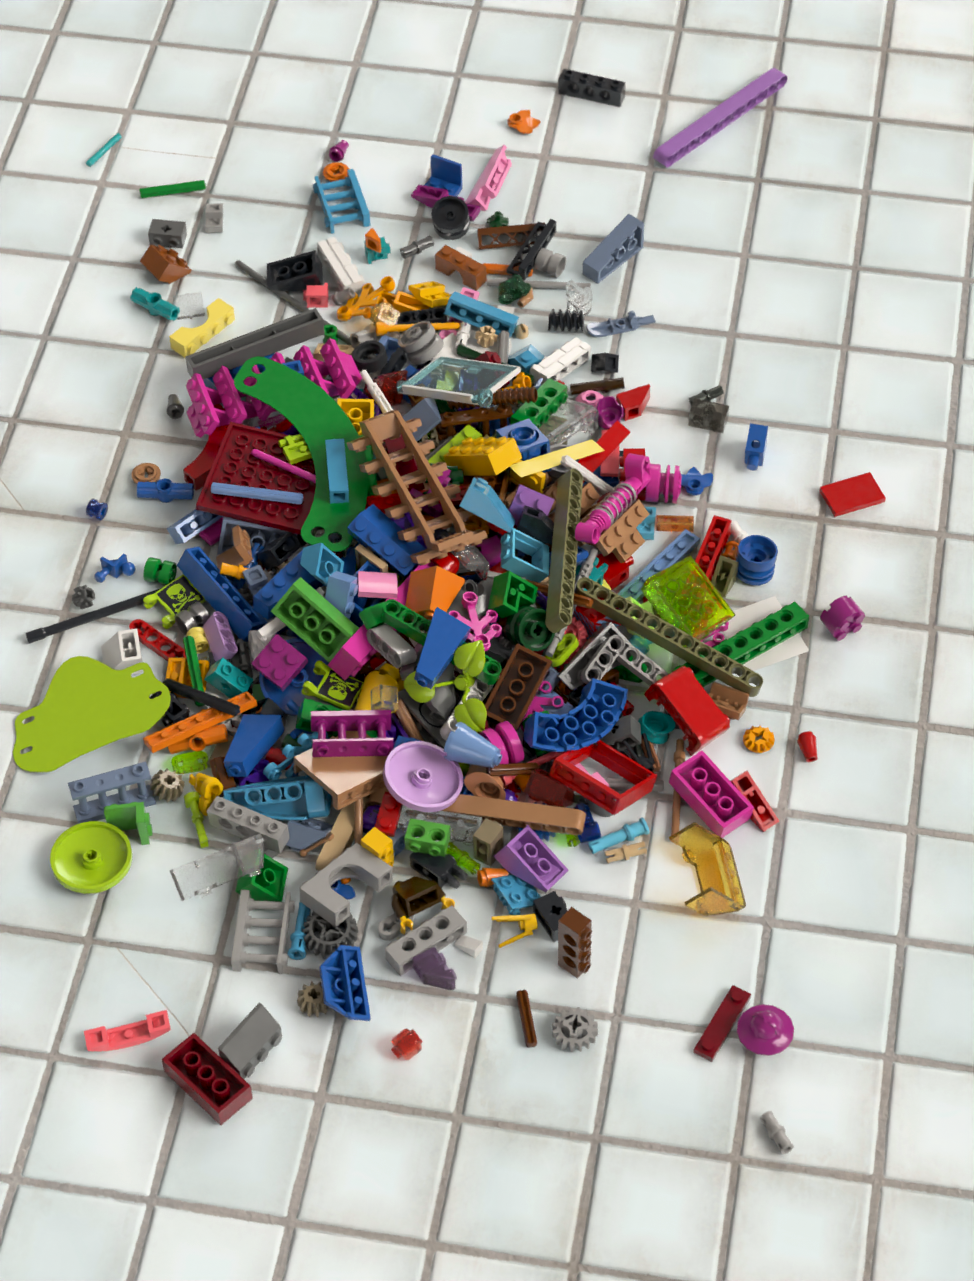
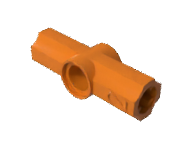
M226 725L212 726L168 746L169 752L174 754L187 750L201 751L205 746L227 742L228 733Z

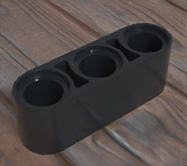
M444 308L406 311L398 314L397 325L416 324L422 321L448 323V318L444 314Z

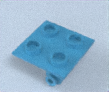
M515 875L492 878L494 883L493 890L499 896L502 904L506 906L510 915H519L520 908L533 906V901L540 898L533 885Z

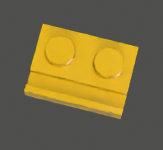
M510 468L508 481L517 486L520 484L543 494L545 473L540 471L520 477Z

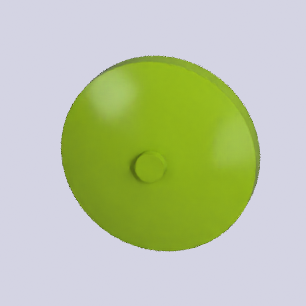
M88 821L76 824L64 831L52 847L50 863L53 874L61 885L74 892L92 894L108 890L117 885L127 875L131 867L132 849L130 841L121 829L106 822Z

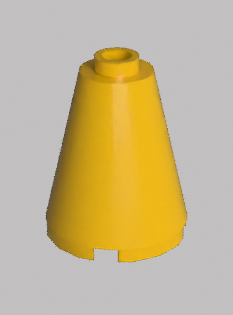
M380 671L370 672L365 677L355 710H386L392 705L396 693L400 691V685L388 674L384 676L379 674Z

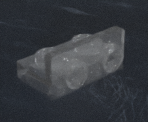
M467 545L464 550L459 552L452 551L467 570L475 571L481 579L486 578L489 562L475 545Z

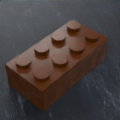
M517 643L485 704L487 711L486 720L496 725L508 721L517 733L552 665V661Z

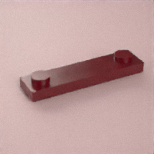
M732 985L696 1044L693 1053L713 1062L749 1002L751 993Z

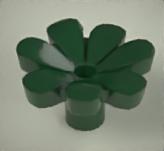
M496 211L495 215H491V218L487 219V224H490L489 228L508 226L509 223L508 218L504 217L500 211Z

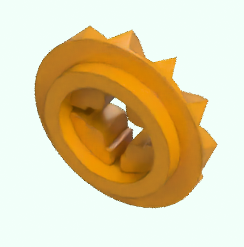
M761 725L758 727L752 726L749 730L746 729L743 735L745 747L752 752L763 753L770 750L774 745V734L769 731L768 727L762 728ZM762 736V739L755 741L756 737Z

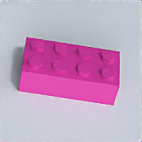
M702 750L671 771L670 785L719 839H722L750 820L754 807Z

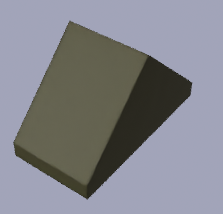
M720 555L708 591L726 597L737 580L739 562Z

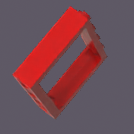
M601 740L596 742L598 746H593L592 744L578 750L567 751L554 759L549 774L551 777L613 815H616L652 792L658 776ZM590 757L635 786L620 794L575 765Z

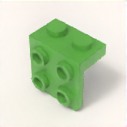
M144 802L112 804L104 807L106 823L112 824L121 830L138 829L141 844H150L149 836H153L152 824H150V815L146 813Z

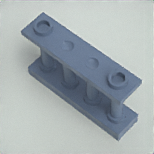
M146 761L69 782L68 786L72 800L79 801V804L73 806L78 824L105 819L104 807L112 804L144 802L145 807L155 805L156 800L153 796V791L150 790V785H145V781L151 779ZM137 783L138 788L126 791L125 786ZM118 789L117 794L106 796L107 791ZM98 794L99 799L87 802L86 797Z

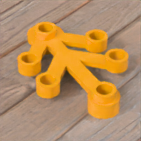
M391 276L384 277L380 281L381 287L375 291L371 283L364 284L360 297L355 293L354 298L349 299L346 305L341 306L337 310V318L340 321H348L353 316L363 315L365 319L373 316L370 306H378L379 309L387 307L388 303L384 297L374 298L384 291L391 292L395 289L393 278Z

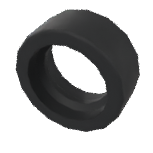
M365 341L356 346L352 352V358L360 372L366 370L367 373H374L381 370L387 363L385 347L378 341ZM369 354H378L373 359L361 360Z

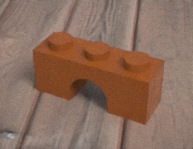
M445 245L435 254L436 270L447 276H450L456 270L462 276L463 284L477 291L487 281V267L457 250Z

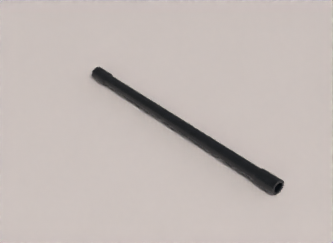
M160 589L44 628L26 632L27 641L30 644L47 636L144 604L143 599L146 596L154 594Z

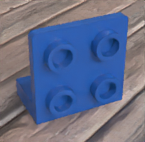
M432 154L430 157L431 177L424 186L446 189L449 195L457 197L463 189L462 164Z

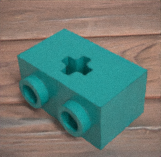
M223 657L211 666L204 679L230 699L248 691L253 682L252 678Z

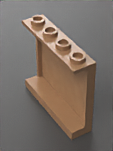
M347 731L346 739L358 738V731ZM311 748L294 757V773L304 771L333 796V807L339 810L386 786L383 779V768L388 756L312 757Z

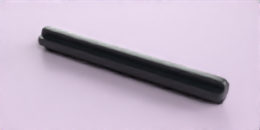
M166 678L163 681V684L167 686L169 691L229 715L237 716L241 711L239 710V705L170 678Z

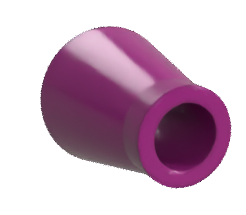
M341 140L330 148L329 157L332 161L338 162L344 159L346 150L349 147L346 140Z

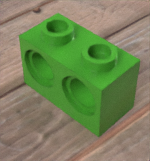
M410 818L405 835V850L445 857L450 840V825Z

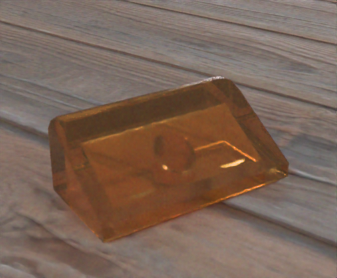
M656 516V531L683 532L686 529L689 532H693L694 516Z

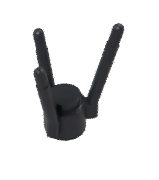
M643 733L642 736L648 758L645 756L637 757L627 741H623L635 762L650 771L654 770L653 765L656 762L652 757L646 733ZM623 750L620 751V753L629 757Z

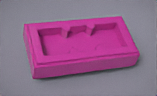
M223 517L199 533V536L210 546L217 543L220 539Z

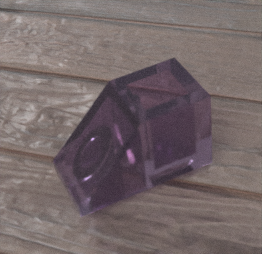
M435 947L413 957V969L423 984L451 991L456 989L455 980L457 976L452 968H448L444 955L438 953Z

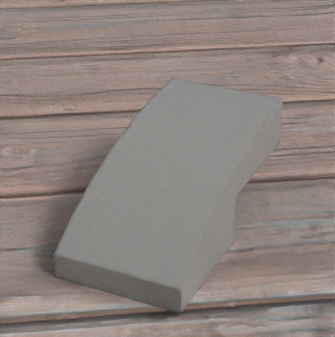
M223 203L206 204V233L223 232Z

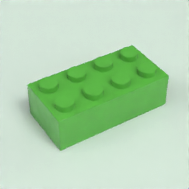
M301 577L288 589L271 610L276 617L329 663L359 629Z

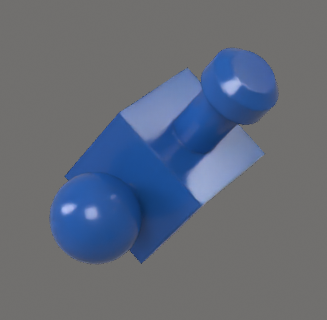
M124 553L115 560H108L102 556L100 558L102 570L96 572L94 578L97 582L102 583L108 574L117 579L122 573L126 576L133 575L136 568L133 563L127 561V555Z

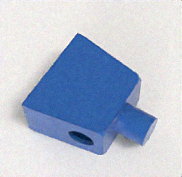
M750 423L744 462L749 470L755 471L758 469V466H763L767 447L768 426Z

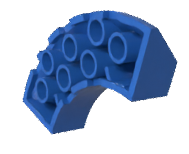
M592 678L582 689L580 702L575 709L562 715L545 714L535 711L525 722L524 740L531 748L553 752H567L588 747L602 739L618 722L626 704L628 689Z

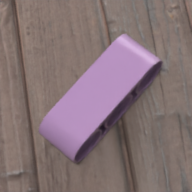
M216 611L204 623L203 629L214 660L217 662L222 657L231 660L237 653L238 648L228 619L224 614Z

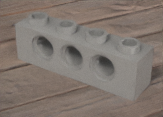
M216 796L207 810L209 825L279 854L290 839L287 824L219 796Z
M452 905L447 909H442L430 920L423 921L416 929L406 932L399 940L389 943L385 948L386 960L402 976L459 939L462 935H465L467 933V922Z

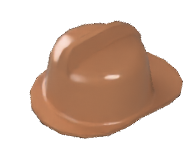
M486 772L469 773L464 779L466 788L474 796L503 800L506 798L503 782L499 776H490Z

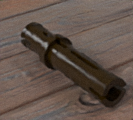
M603 378V380L570 384L571 395L580 394L588 390L609 392V390L624 389V378Z

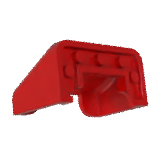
M679 667L653 683L644 693L649 702L655 699L658 701L656 703L658 706L662 704L685 734L683 737L684 741L688 739L689 742L686 750L691 756L730 728L728 716L721 712L689 667Z

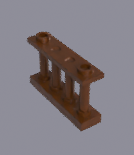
M503 404L501 406L445 412L440 414L442 420L440 424L441 427H446L447 438L450 436L454 438L453 425L464 424L465 428L468 424L471 426L473 422L482 421L483 437L486 435L490 437L489 420L500 419V428L506 427L507 418L513 415L510 404Z

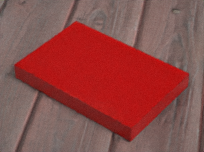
M870 472L821 486L819 490L834 517L881 504L886 500Z

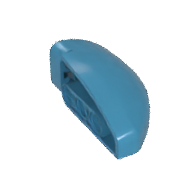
M308 775L252 783L223 791L224 799L272 819L307 820L308 818L327 817L331 810L332 795Z

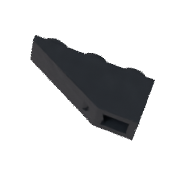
M524 505L516 530L544 544L552 545L554 522L543 511Z

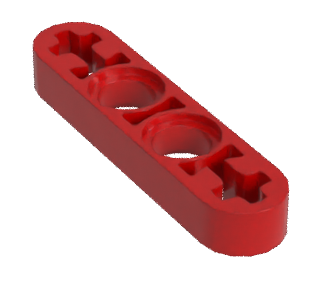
M136 619L130 623V629L137 628L139 642L166 661L169 658H176V656L178 658H186L185 650L145 621ZM149 636L157 637L154 641L147 640ZM165 645L171 647L167 651H163L160 649L162 646Z

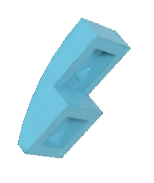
M645 507L649 515L636 528L644 539L654 540L656 507Z

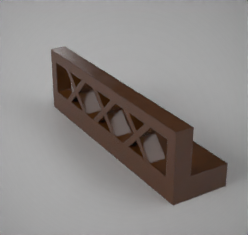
M537 223L479 228L476 230L479 250L522 246L526 239L523 242H519L514 236L517 233H524L526 236H529L527 232H531ZM500 235H508L510 239L507 243L502 244L497 240ZM482 236H490L494 239L490 245H482Z

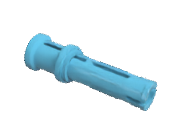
M642 817L635 823L625 824L622 829L588 842V846L592 854H595L623 841H633L635 837L643 834L648 835L650 833L649 828Z

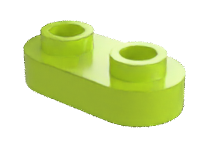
M573 633L565 634L561 642L558 643L553 656H545V658L552 661V667L562 665L577 649L579 645L577 637Z

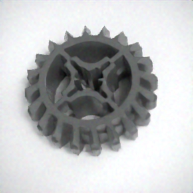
M314 911L312 916H307V922L303 924L305 929L302 932L307 934L304 937V941L308 950L314 951L315 956L321 953L323 959L326 955L330 956L340 945L354 946V942H357L358 927L351 913L337 927ZM341 925L346 929L345 933L341 932ZM315 931L319 932L321 936L319 939L314 935Z

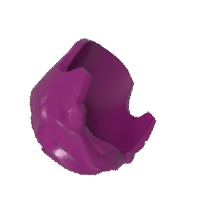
M612 396L601 398L597 402L595 410L597 424L601 428L609 429L617 420L620 422L624 413L623 407Z

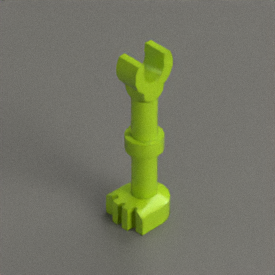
M189 792L184 796L185 807L191 808V820L195 824L201 848L209 847L203 825V814L200 813L198 807L200 795L198 792Z

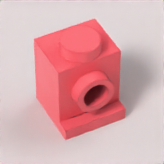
M324 283V285H307V289L303 290V300L307 301V308H328V283Z

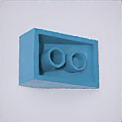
M473 478L459 506L511 533L515 523L514 517L486 480Z

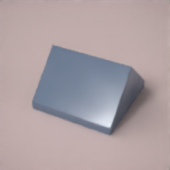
M424 398L403 416L404 421L420 418L422 426L417 427V431L412 433L416 441L420 440L442 421L433 398Z

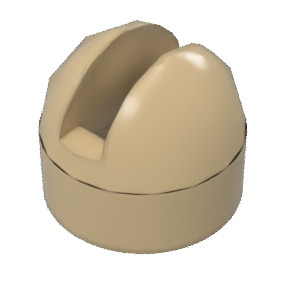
M525 324L517 325L515 337L518 339L527 338L529 335L528 327Z

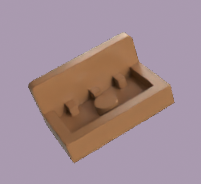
M717 682L712 683L708 695L729 719L739 720L746 711L749 694Z

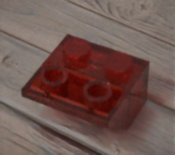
M407 370L382 374L373 379V382L377 383L390 406L401 404L403 394L398 393V391H402V385L406 384ZM365 384L363 393L370 399H373L367 389L368 386Z
M540 768L532 770L524 793L530 795V799L538 802L541 800L549 806L565 808L573 805L574 790L551 777L550 773Z

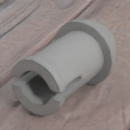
M349 287L341 292H335L332 295V300L336 305H342L344 301L354 298L355 292L352 287Z

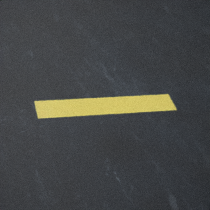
M591 439L513 464L510 468L520 477H524L562 465L560 463L562 456L568 455L572 459L577 460L605 450Z

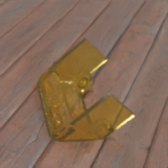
M695 822L669 837L671 842L682 847L683 859L685 862L695 866L701 893L684 902L685 906L704 916L738 912L746 907L733 851L725 839Z

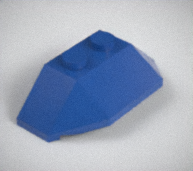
M340 945L319 967L324 1004L350 1020L370 1021L371 1016L360 947Z

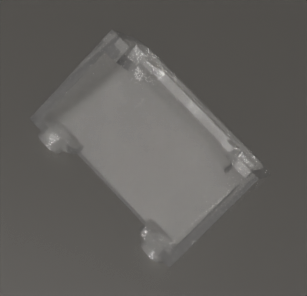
M568 398L566 403L562 404L557 412L552 414L545 424H542L539 430L548 438L550 446L564 443L579 431L588 432L592 435L598 431V410L592 405Z

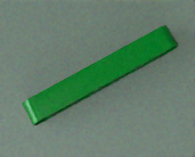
M396 600L384 602L381 612L382 621L424 646L431 621ZM485 654L484 669L475 678L488 685L496 684L502 670L500 663ZM453 658L450 663L455 665Z

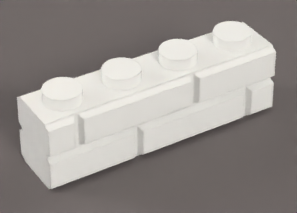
M335 237L317 242V254L339 290L343 291L352 287L355 293L360 294L365 284L362 275H358L357 267L351 263L350 255L344 252L343 244L341 242L338 243Z
M578 338L565 342L563 347L555 349L549 357L545 356L539 364H534L531 367L530 374L534 376L532 383L535 384L541 378H543L541 385L548 378L555 381L561 380L590 359L591 346L585 342L583 343Z

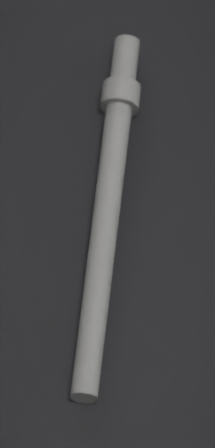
M508 278L487 279V286H501V288L522 287L526 284L532 288L590 290L591 283L508 280Z

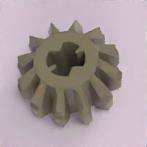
M168 768L165 771L159 770L151 779L150 790L153 791V796L159 797V801L165 799L167 803L170 800L175 802L184 791L185 785L182 775H176V771L170 772Z
M312 981L310 986L304 984L303 990H298L297 1005H299L300 1011L302 1013L307 1012L309 1017L312 1014L319 1017L320 1012L326 1014L327 1008L330 1007L324 1004L321 981L317 985H314Z

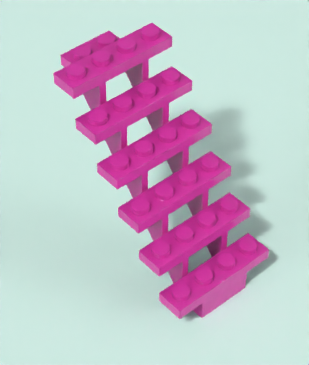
M329 338L320 350L324 362L313 358L309 347L302 345L293 359L294 361H301L304 376L321 387L329 396L340 395L341 398L347 399L362 380L352 355L340 352L336 341ZM276 352L270 358V360L280 364L285 363L281 353ZM257 365L253 366L252 371L260 374ZM224 366L213 377L217 390L206 387L202 376L194 373L186 384L192 401L187 415L195 435L200 438L204 434L211 435L216 427L230 424V422L241 424L244 420L257 416L260 420L265 421L271 413L276 412L271 406L251 396L253 404L242 401L241 398L248 395L239 392L235 388L229 369ZM331 375L333 382L322 379V376ZM254 377L244 379L246 386H253L257 383ZM223 403L225 411L214 408L213 405Z

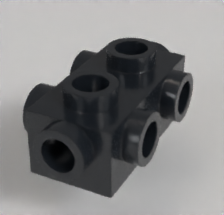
M161 691L155 692V693H153L152 696L149 697V698H150V699L156 698V697L160 696V695L162 694V692H161ZM170 692V706L161 717L165 727L188 718L190 713L187 705L181 704L173 692Z

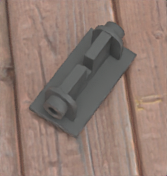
M238 639L236 641L238 651L232 657L231 664L250 678H253L248 646H246L244 640Z

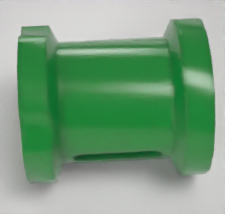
M331 324L324 326L323 343H326L331 338L338 344L336 326Z

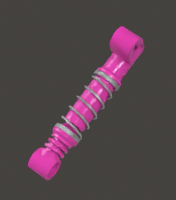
M631 453L627 455L625 460L626 480L619 483L592 510L589 519L585 523H578L575 529V539L577 541L596 544L599 541L601 532L608 530L627 508L635 502L637 495L651 481L650 460L648 456Z

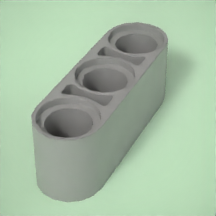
M383 624L367 631L368 642L394 667L400 668L416 661L417 655L414 648L389 625Z

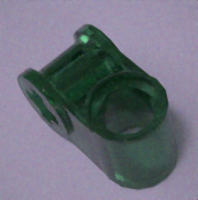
M516 274L499 284L498 301L504 305L511 304L515 300L526 296L531 290V285L525 283L522 277Z

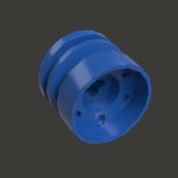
M762 535L747 536L740 541L736 561L739 562L737 577L741 581L750 585H763L772 579L778 554L774 541Z

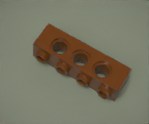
M571 907L558 921V965L578 979L582 973H587L591 967L592 920Z

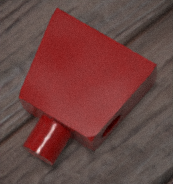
M613 552L606 556H603L602 553L596 555L599 558L596 566L597 569L603 563L609 565L603 578L610 586L611 591L629 578V566L634 564L632 556L625 562L620 563Z

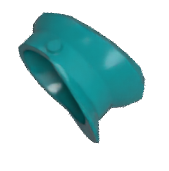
M648 711L638 719V722L641 724V735L646 733L648 741L655 744L666 743L669 733L676 726L671 716L658 711Z

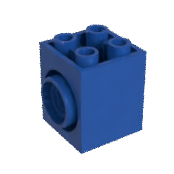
M530 419L496 430L497 438L505 436L506 438L515 439L522 456L520 460L522 461L550 453L548 438ZM551 468L543 470L541 472L546 473L548 471H551Z

